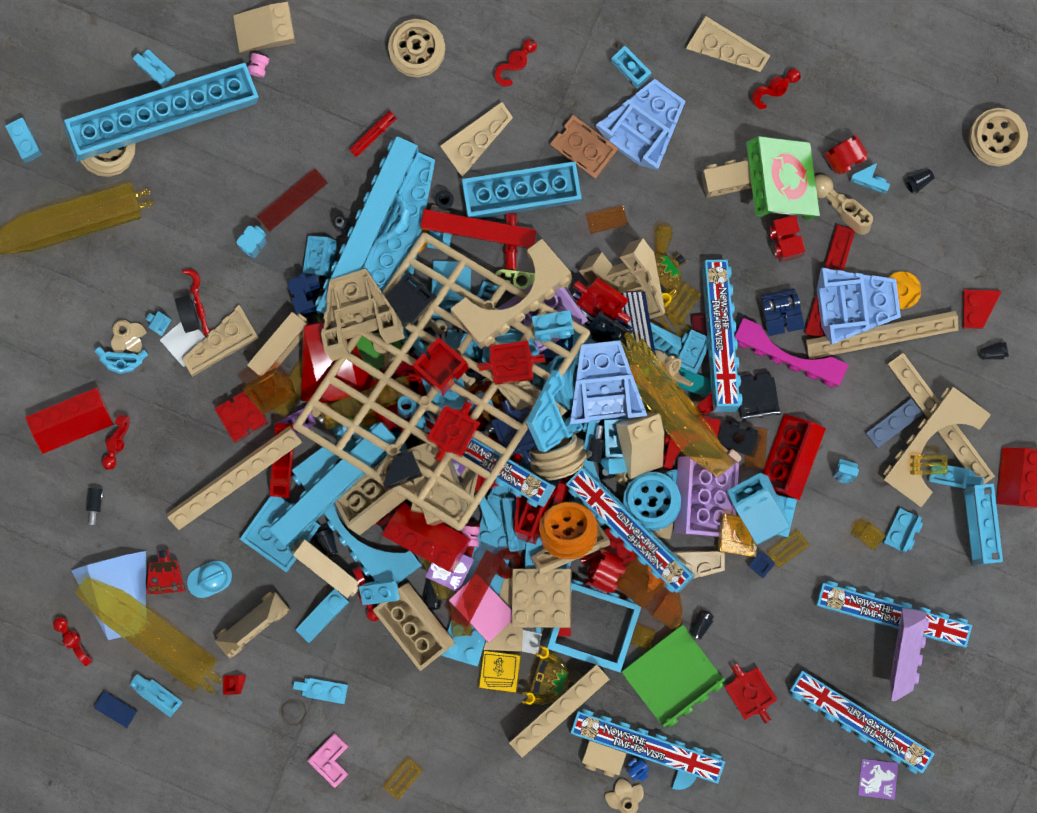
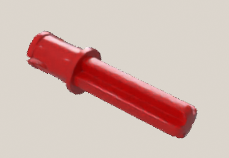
M388 110L378 122L375 121V125L350 147V152L356 157L361 154L397 120L394 114Z
M514 213L506 214V224L517 226V215ZM505 245L503 252L505 253V270L515 271L517 270V247Z

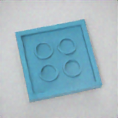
M270 496L240 540L287 573L297 560L290 553L291 549L301 537L310 542L320 528V525L314 522L292 545L284 546L271 532L270 528L273 526L272 522L279 516L283 517L287 513L286 509L291 504L281 497Z

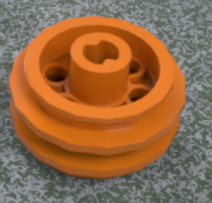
M563 502L556 504L545 511L540 520V540L543 547L555 557L560 559L579 558L591 551L597 541V521L594 514L586 506L579 503Z

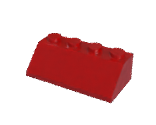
M98 388L25 417L32 436L42 454L114 425Z
M784 414L762 473L769 477L775 493L800 500L826 428L813 421Z
M405 503L390 519L382 534L385 538L450 573H454L471 541L470 538L442 523L434 526L428 525L423 513L411 511V507Z

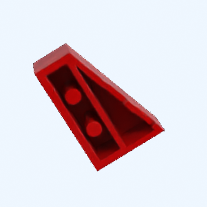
M553 492L544 507L540 505L534 507L526 502L527 497L523 495L521 498L516 496L515 534L517 539L536 545L540 535V520L545 511L550 509L553 501Z

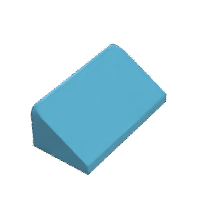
M602 457L601 464L609 474L627 472L624 457Z

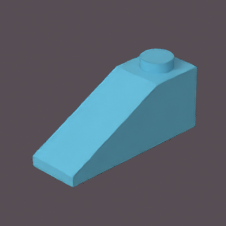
M334 589L298 626L296 631L310 643L350 602L338 590Z

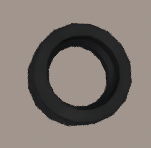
M185 295L176 298L177 311L185 333L200 329L191 296Z

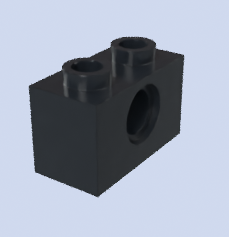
M729 421L728 424L723 422L717 441L727 449H733L738 453L755 458L762 438L761 435L757 434L758 430L747 427L746 430L739 428L740 424ZM742 433L744 436L743 441L736 443V435Z

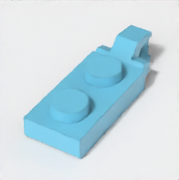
M932 462L929 482L967 489L973 485H983L984 477L974 476L975 471L971 469Z
M517 497L502 499V509L506 521L505 529L508 534L510 552L524 550L523 541L517 539L515 534Z
M137 674L130 683V686L140 696L170 718L183 703L153 679L151 681L145 680Z
M305 678L304 683L294 681L293 689L303 691L302 696L345 704L348 685Z

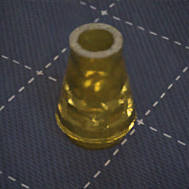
M657 226V229H655V252L667 253L674 233L672 232L673 227Z

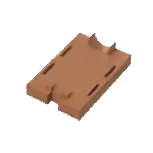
M572 115L564 126L566 131L563 134L558 133L550 146L571 162L576 161V166L596 180L619 148Z

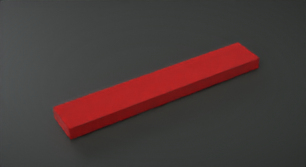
M426 209L423 210L420 227L423 230L527 249L535 244L537 231L535 229Z
M837 224L824 268L844 271L855 234L853 229ZM816 293L804 334L820 338L824 337L825 333L821 327L818 296Z

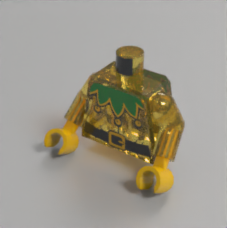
M658 252L654 253L662 297L666 303L664 307H667L671 300L679 293L682 284L681 277L683 275L679 268L686 263V260L680 253L671 260L667 254Z
M539 645L542 648L541 654L535 653L540 658L530 693L523 692V694L528 696L527 701H522L523 704L545 705L555 702L558 697L562 696L563 690L567 691L576 683L567 679L569 671H567V665L564 661L544 646Z

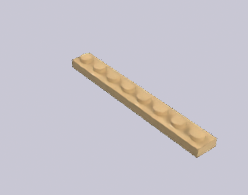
M956 311L876 326L834 344H830L827 336L806 340L807 356L810 360L958 331V315Z
M902 353L888 363L887 366L928 419L931 416L929 412L935 403L939 405L940 402L905 354ZM957 424L946 426L937 431L963 468L975 471L974 476L984 477V484L995 477Z
M291 426L287 427L168 512L167 518L180 530L302 443V439Z

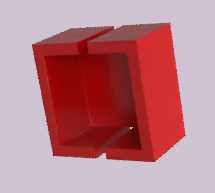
M796 215L773 220L770 229H768L770 240H774L775 247H773L774 256L776 259L779 258V262L800 258L806 252L802 236L796 235V233L800 232Z
M438 337L427 349L428 355L431 358L428 360L427 355L423 353L414 362L412 367L415 373L444 396L455 384L453 379L455 378L458 381L469 369L466 360Z
M248 389L233 397L234 402L228 400L215 408L216 413L234 443H238L250 435L248 429L255 433L269 424Z

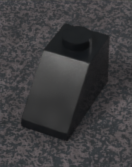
M402 451L393 459L383 482L386 491L422 476L412 451Z

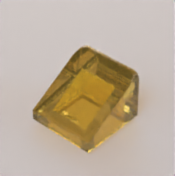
M635 625L630 644L650 650L655 631Z

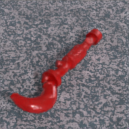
M193 269L182 270V274H187L193 279L190 293L195 298L193 303L196 304L198 318L201 320L203 336L208 335L210 329L207 327L206 315L198 294L201 283L200 276Z

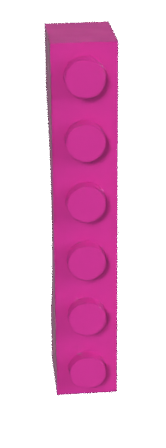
M745 318L742 319L734 339H737L738 347L753 349L754 354L760 357L766 355L771 358L770 361L779 365L784 363L789 366L788 369L799 373L800 370L806 373V377L816 381L818 378L824 381L823 384L830 388L840 386L849 364L833 357L808 360L791 356L771 342L761 325Z

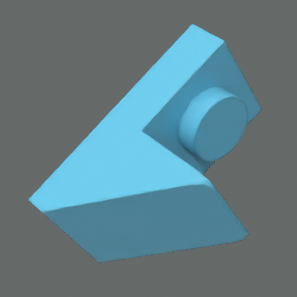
M877 164L853 174L850 178V182L883 194L887 193L890 186L884 178H872Z

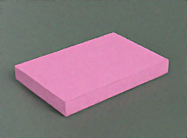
M478 574L471 578L448 600L488 643L512 621V610Z

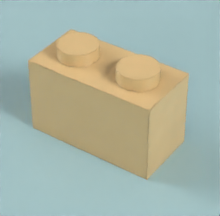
M589 740L582 763L585 764L584 768L596 771V768L604 770V775L614 778L615 774H620L626 753Z

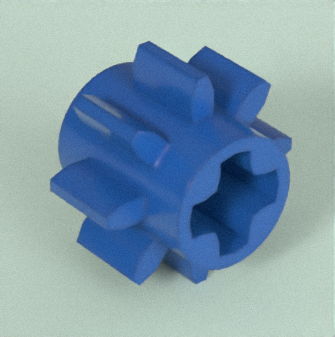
M634 758L627 763L629 768L626 771L634 781L640 779L642 782L648 777L646 772L650 769L642 759L637 761Z

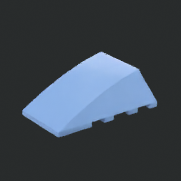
M654 79L630 100L628 99L623 103L621 107L610 113L603 121L596 124V127L605 139L619 148L618 151L636 164L658 170L685 100Z
M821 268L817 285L821 327L830 344L837 343L901 317L896 279Z
M620 340L582 344L570 424L618 417L647 416Z
M146 551L104 560L71 570L108 640L146 631Z

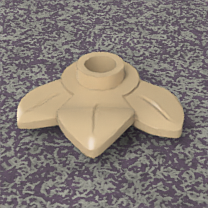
M126 320L117 321L113 326L114 337L111 340L113 351L115 353H123L127 349L133 353H140L142 349L140 337L147 333L145 328L139 323L130 324ZM122 326L126 327V331L124 333H120L119 331L120 327Z
M622 778L617 781L615 792L605 793L608 805L612 809H619L621 813H636L638 803L644 796L641 784L632 787L627 780ZM631 803L632 807L630 809H626L625 804Z

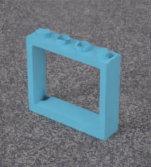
M994 484L976 485L964 489L972 566L1003 562ZM990 489L991 494L985 495L984 491ZM992 553H998V559H992Z
M572 579L571 592L575 590L633 609L617 661L615 663L555 643L560 628H551L545 647L621 672L642 606L637 605V600L628 597L626 601L619 599L620 595L609 592L607 595L591 586L590 589L582 587V582Z

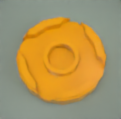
M901 271L895 272L888 277L896 279L901 310L908 309L917 303L921 295V286L916 276L909 272Z

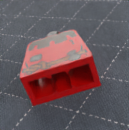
M169 550L157 551L158 562L149 564L147 594L186 592L179 562L170 561Z

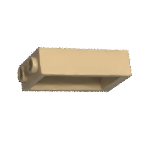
M291 312L247 366L266 382L303 339V327L309 323L307 319L300 313L295 315Z
M303 537L291 549L290 553L346 598L354 596L358 591L359 587L357 585L359 582Z

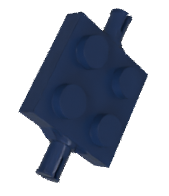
M509 400L501 402L505 414L521 424L530 413L529 407L512 410ZM495 419L491 422L499 442L503 447L507 448L518 430L500 419ZM529 428L511 454H522L525 464L533 461L528 450L536 446Z

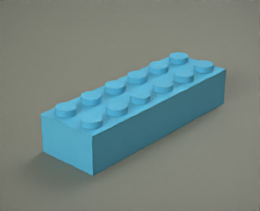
M576 161L462 179L469 218L479 219L581 203L582 200Z

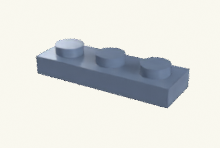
M911 398L868 431L866 435L878 449L921 416L923 412Z

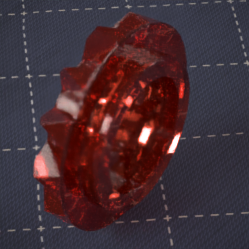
M504 548L495 555L493 567L498 576L505 579L513 578V569H520L523 566L521 563L522 557L518 551L510 552L509 548ZM505 560H511L510 563L512 564L513 568H506L507 564L505 563Z

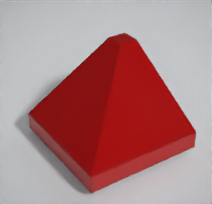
M223 675V695L241 694L246 675Z

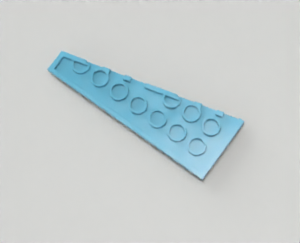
M419 152L397 195L402 196L403 201L406 202L410 213L409 226L400 236L398 235L391 240H387L383 244H380L376 239L362 270L367 269L381 292H383L422 232V229H420L423 210L427 206L435 159ZM396 200L394 201L377 238L383 234V230L385 229L390 216L392 215V212L396 205ZM409 265L403 276L410 272L413 277L414 267Z

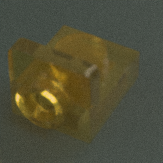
M863 519L854 525L850 533L873 551H875L886 536L870 522Z

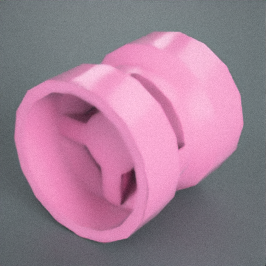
M252 53L250 57L251 63L247 67L248 71L253 76L264 78L266 73L265 67L270 59L263 55Z
M464 526L461 533L471 539L468 546L479 547L478 535L480 534V527Z

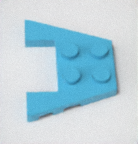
M470 343L463 355L472 360L476 359ZM462 377L458 381L455 378L453 379L454 383L466 390ZM422 379L425 390L428 394L432 386H430L425 380ZM449 389L444 396L437 393L432 403L441 409L446 405L452 409L461 410L465 401L468 400ZM485 392L478 394L476 396L482 399ZM490 399L488 404L494 407L492 400ZM473 404L470 411H474L477 405Z
M552 370L526 420L536 446L542 452H546L561 443L560 440L563 438L571 437L573 432L583 429L582 423L570 424L571 415L564 422L553 397L565 383L560 372L557 370Z

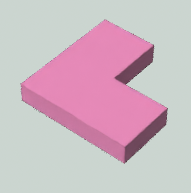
M335 733L308 760L334 788L348 775L335 761L348 746Z

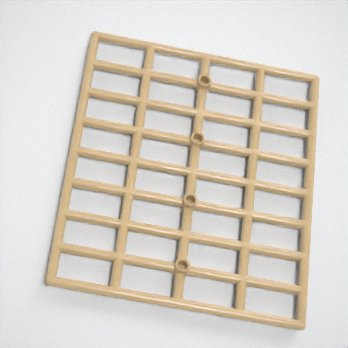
M427 233L420 235L382 293L386 296L399 282L409 265L443 285L437 294L436 300L428 307L416 326L409 323L405 327V329L412 333L401 349L396 348L390 343L386 344L383 339L372 332L352 337L348 342L350 356L336 360L293 424V428L382 484L386 478L383 474L393 459L397 457V454L400 453L399 450L411 433L439 450L435 444L427 441V433L415 427L425 411H431L438 416L443 409L432 403L438 392L432 387L428 394L422 397L391 377L402 360L411 366L414 364L416 359L407 353L418 337L430 344L437 339L423 331L434 313L464 330L452 314L439 307L448 291L451 289L462 297H466L477 306L487 310H499L495 308V305L505 290L522 300L528 295L526 292ZM425 242L459 261L448 279L414 259ZM465 266L499 285L490 300L484 301L454 283ZM542 302L538 308L540 311L536 316L556 313L558 311ZM573 320L574 331L581 335L570 352L551 340L548 342L537 341L565 358L557 370L562 377L580 351L581 345L585 343L590 335L588 329ZM533 321L529 327L521 322L512 325V327L524 333L519 342L529 341L530 338L536 340ZM468 334L460 346L453 350L467 361L471 369L493 382L482 399L456 383L450 390L477 405L470 415L472 419L477 420L482 411L485 410L518 431L507 448L476 431L473 436L475 439L501 454L491 472L464 456L460 458L446 452L434 471L417 462L421 473L429 478L418 496L402 486L392 489L458 531L464 528L528 430L526 423L528 416L521 424L488 404L499 386L532 406L537 401L536 398L511 383L495 385L494 376L491 371H479L478 363L463 355L473 340ZM362 336L396 356L385 373L351 354ZM494 341L490 346L500 345V343ZM346 360L379 379L369 397L335 378ZM535 364L533 365V373L547 381L550 373ZM329 384L363 403L353 421L319 402ZM386 384L420 404L409 422L375 402ZM313 408L347 427V430L336 446L303 426ZM370 408L404 428L395 444L389 445L359 426ZM354 432L388 453L377 471L343 450ZM451 458L486 479L475 497L440 476ZM435 483L470 503L459 521L424 501Z

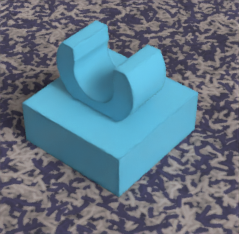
M159 311L156 316L149 313L146 318L151 323L148 328L160 336L163 335L171 322L170 318Z

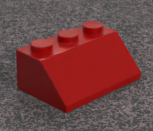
M1002 447L997 505L1030 509L1037 508V449Z

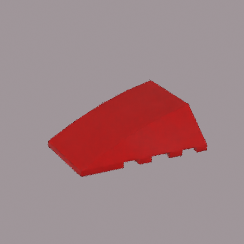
M325 321L304 325L301 401L309 402L336 362V360L331 361L324 351L321 332L324 329ZM355 346L351 354L363 360L360 351ZM348 360L344 362L335 378L361 394L376 384L371 374ZM329 384L319 402L327 403L351 396Z

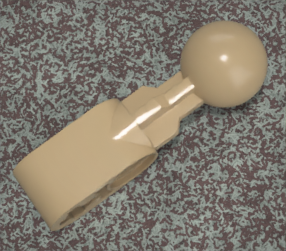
M824 174L816 175L817 198H827L831 202V206L840 214L841 220L860 235L867 234L872 226V214L856 200L848 199L843 194H838L833 189V182L830 177ZM845 209H851L853 212H847Z

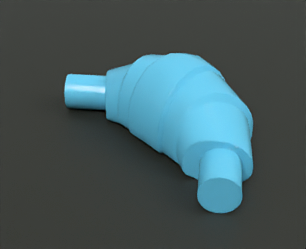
M402 196L395 198L396 205L392 215L383 230V234L377 238L380 244L398 235L400 236L409 226L410 213Z
M101 347L94 351L100 357L99 360L107 367V370L117 374L133 372L135 368L143 363L142 360L148 356L145 350H142L137 355L135 353L127 354L109 351L105 353Z

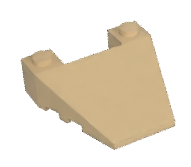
M643 238L630 242L620 256L624 263L612 266L605 255L600 252L589 256L580 268L579 272L589 285L596 278H599L619 293L645 292L650 319L664 315L665 308L655 255Z
M367 269L329 281L326 300L327 310L324 313L325 322L321 336L324 351L331 361L350 356L347 339L379 329L380 335L386 344L405 339L399 317Z
M277 592L266 594L262 598L263 602L229 630L224 628L216 635L218 638L215 642L229 659L246 647V643L272 622L279 621L291 611Z

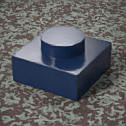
M760 551L748 567L763 579L775 563Z

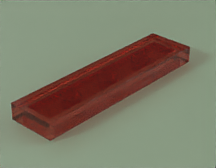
M315 168L257 218L271 232L328 184L327 181Z
M488 550L485 551L450 619L465 627L469 626L503 558Z

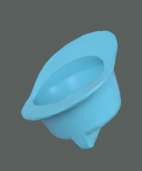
M212 561L198 567L188 576V590L198 598H205L216 594L229 586L232 579L231 569L222 561Z

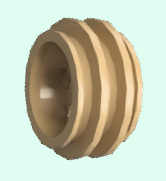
M412 19L404 21L395 28L389 39L388 50L391 62L399 72L409 77L420 78L432 74L439 68L444 60L445 43L443 35L435 25L427 20ZM427 35L430 39L425 41L423 36ZM402 41L406 43L405 48L399 46ZM414 43L420 44L419 50L413 49ZM433 48L434 53L428 54L427 49ZM405 55L411 57L409 61H405L403 58ZM419 58H423L425 60V62L421 64H418L417 61Z
M1003 108L987 110L981 114L973 123L969 134L971 151L978 160L987 165L997 167L1011 164L1019 158L1026 148L1028 140L1026 125L1020 116L1009 109ZM987 123H992L993 129H988ZM1001 123L1008 125L1007 128H1002ZM1014 134L1015 140H1010L1009 135ZM982 135L986 136V142H983ZM993 135H997V138L1001 139V143H997L995 139L993 140ZM1004 146L1009 148L1008 153L1003 152L1002 148Z
M135 143L124 146L123 150L115 149L109 153L93 156L80 162L89 172L97 176L112 177L119 175L130 166L135 155ZM113 157L118 158L116 161H112Z
M573 434L569 438H563L560 440L561 443L546 452L539 451L537 446H533L529 453L533 460L529 462L531 463V471L543 480H556L576 473L584 466V460L587 458L586 450L583 449V440Z

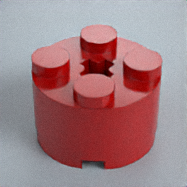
M857 134L828 150L829 152L824 153L835 174H844L852 169L850 165L853 163L857 165L868 159L866 156L868 152Z
M600 549L601 554H596L588 567L586 574L590 576L588 580L585 579V584L606 594L609 592L614 593L618 586L617 580L619 575L622 576L624 574L626 565L623 564L622 558L604 549Z

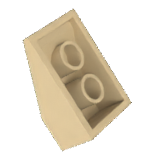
M288 2L270 4L233 15L239 53L296 43Z
M646 412L647 416L632 417L616 423L629 479L663 467L664 430L659 413Z

